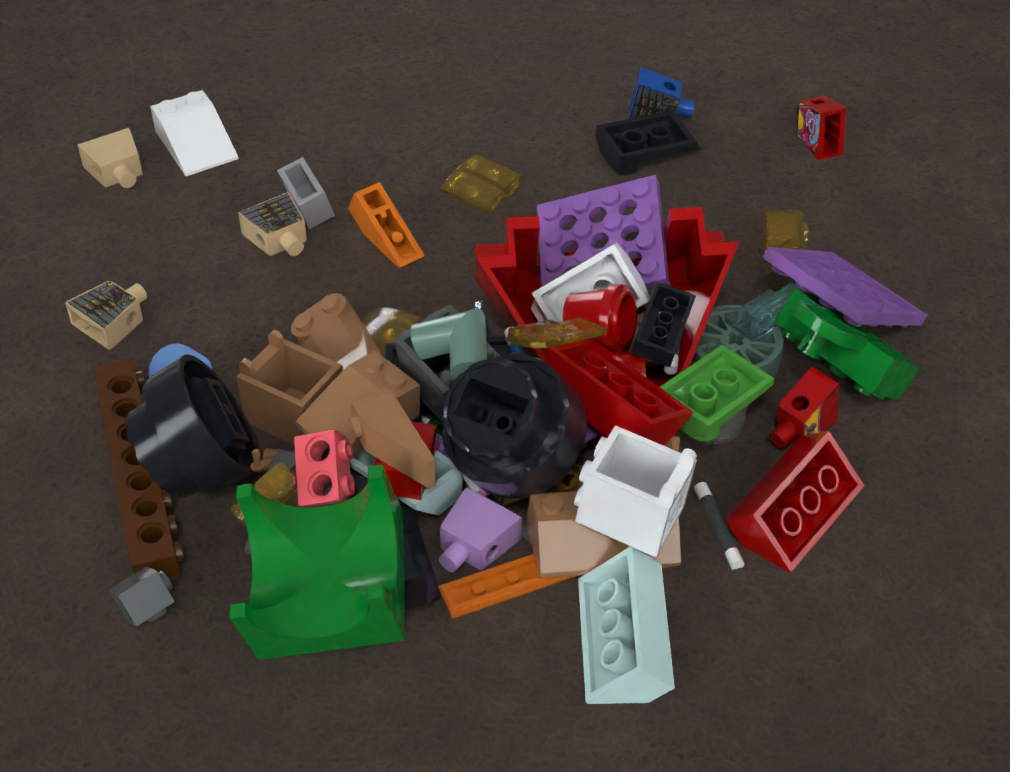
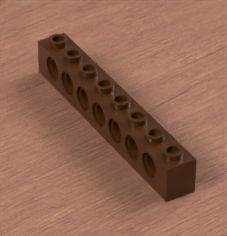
M133 359L93 367L133 573L148 566L157 572L163 571L168 579L179 577L178 563L185 562L181 542H173L172 539L173 536H177L179 533L174 514L167 516L166 512L173 509L170 494L165 489L162 490L161 485L156 484L150 477L149 470L139 463L135 447L127 439L128 427L124 422L130 411L146 402L145 397L140 392L145 384L142 370L135 371Z

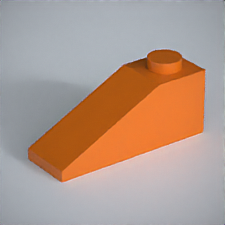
M380 182L354 193L348 207L349 212L362 233L399 269L425 257Z

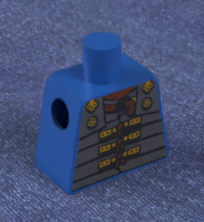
M640 67L628 119L672 111L675 115L692 117L695 101L681 98L682 83L680 81Z

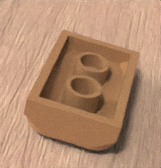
M335 293L325 296L318 303L299 314L291 325V332L301 347L343 365V370L349 364L374 350L384 357L348 299L342 294Z

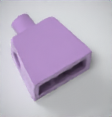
M466 487L441 524L440 544L441 549L445 551L439 557L440 564L449 572H455L464 562L479 570H483L522 538V517Z

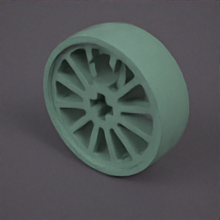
M742 305L713 307L690 366L719 346L724 345L750 363L752 361L755 363L753 365L774 378L781 367L784 353V339L781 329L772 318L764 322L768 319L764 316L765 313L751 307ZM752 315L755 316V317H756L757 319H759L760 321H762L763 324H762L761 322H759L758 320H756L755 318H753ZM746 319L756 320L759 323V326L757 328H753L752 326H757V323L753 320H748V323L746 324ZM740 323H744V324L747 325L749 328H751L753 331H751L750 333L747 334V332L750 331V329L745 328L744 330H742V329H743L744 327H746V326H744L743 324H741L740 326L737 327V325L740 324Z

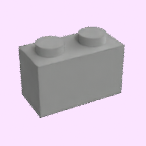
M303 157L277 170L286 191L290 193L309 229L335 216L323 188Z

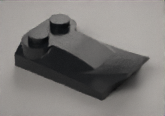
M672 111L596 126L595 136L600 153L612 169L621 174L636 172L640 162L702 149Z
M401 505L404 528L406 610L430 604L432 601L441 600V594L418 525L417 513L411 507Z

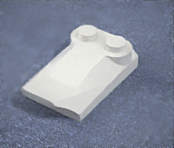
M616 242L532 292L534 301L531 310L549 340L557 341L564 345L580 341L568 338L563 329V307L569 294L604 289L610 284H624L634 295L637 308L650 300V296L643 279L628 254Z

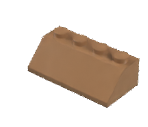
M578 491L541 493L530 496L526 526L540 578L585 575L630 546L575 522L578 506L574 505V500ZM679 517L657 557L643 552L659 562L662 568L681 565Z

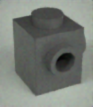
M145 566L108 590L127 622L136 627L146 620L151 622L160 618L167 612L166 607L175 602L169 593L173 586L163 571L157 572L148 566Z

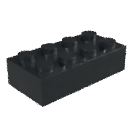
M657 282L630 353L670 367L696 295Z

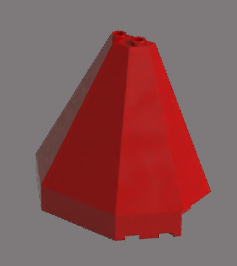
M703 207L670 209L664 227L669 286L696 295L675 353L679 357L677 372L672 375L665 373L664 365L645 367L646 378L659 387L690 366L739 244V241L724 242L722 231L705 232ZM539 216L506 218L504 244L475 245V281L508 328H517L527 355L544 361L550 347L563 344L549 340L531 310L534 301L532 292L541 288L540 254H537L540 233ZM566 252L565 256H571L575 252ZM641 258L631 260L634 266L639 264ZM597 436L589 443L596 447L602 436Z

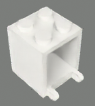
M615 425L608 438L602 436L594 452L595 458L593 462L587 460L580 472L579 481L583 482V485L579 488L574 500V505L578 506L575 522L657 557L684 508L697 462V455L689 448L684 449L682 453Z

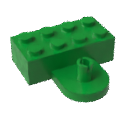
M794 289L774 319V322L783 328L781 334L793 342L801 341L797 348L801 351L804 350L803 353L818 360L824 358L831 363L829 369L844 379L848 376L855 381L853 387L860 393L868 397L874 395L881 400H884L886 397L895 400L899 399L921 367L862 325L857 327L845 321L842 312L822 305L818 301L820 297Z

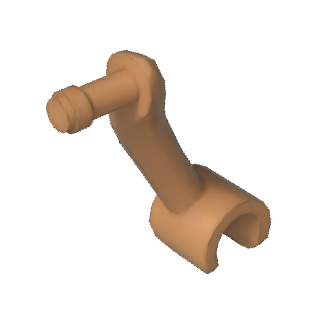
M265 448L263 460H260V450L254 449L252 451L253 463L250 465L253 472L268 470L278 449Z

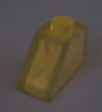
M766 209L763 227L765 252L768 247L801 249L802 241L808 240L809 233L808 223H803L802 210ZM766 261V270H772V264Z

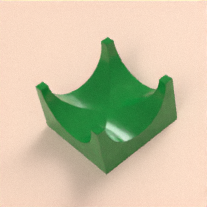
M383 465L368 467V483L359 494L344 502L329 506L298 507L286 505L265 497L252 484L237 486L236 499L243 512L250 541L252 587L248 604L238 603L230 605V620L257 659L279 658L405 641L403 509Z

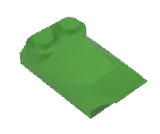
M721 345L660 386V388L693 411L691 418L680 430L698 441H711L719 435L721 425L773 386L775 378L724 345Z

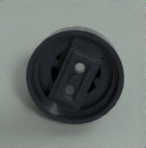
M522 353L494 356L488 358V360L473 363L466 371L460 373L454 379L443 404L442 440L446 453L455 467L481 489L501 498H527L550 489L564 478L576 463L586 437V411L575 387L541 359ZM509 421L508 427L502 429L504 423Z
M186 354L147 379L142 388V394L146 402L130 411L124 422L128 427L127 439L135 447L139 463L149 470L150 477L156 484L164 486L165 491L169 494L179 495L195 485H198L204 492H214L216 494L255 473L250 468L251 463H253L252 451L258 449L253 431L234 396L208 365L197 357Z

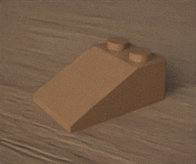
M374 350L349 364L298 417L295 425L306 435L336 430L351 442L354 455L364 449L359 439L352 437L348 427V418H352L351 402L392 390L405 413L412 420L420 415V384ZM330 447L325 450L327 453L330 452Z

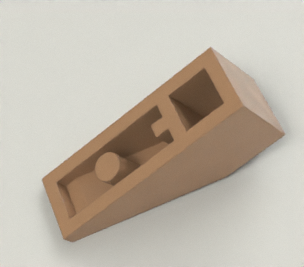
M392 390L351 402L352 418H348V427L352 437L360 440L365 451L425 487H435L436 460Z

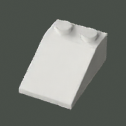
M203 90L190 92L185 96L165 100L150 106L155 132L185 176L238 159V155L214 105Z

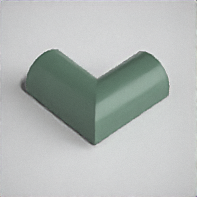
M479 308L411 325L412 344L420 360L449 353L450 374L453 380L460 373L466 371L473 363L488 360L485 314Z

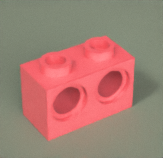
M334 429L294 437L298 507L329 506L351 499L352 495L355 494V481L350 474V460L353 458V449L348 438ZM330 447L328 457L321 460L323 452ZM332 482L331 491L324 496L325 486Z

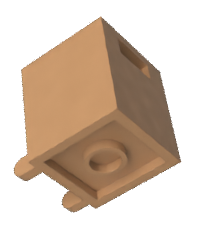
M273 330L268 335L269 345L252 361L244 358L239 363L240 373L236 376L241 407L249 424L295 445L294 437L306 435L296 427L295 421L343 371V365L283 339L279 331Z

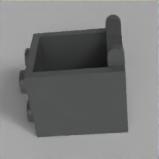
M449 304L440 311L431 313L424 321L459 312ZM409 328L395 339L400 370L420 384V399L442 422L444 399L450 391L454 380L450 374V364L436 373L429 367L444 357L450 360V354L447 353L420 360L414 350L410 333L411 328ZM487 342V359L500 356Z

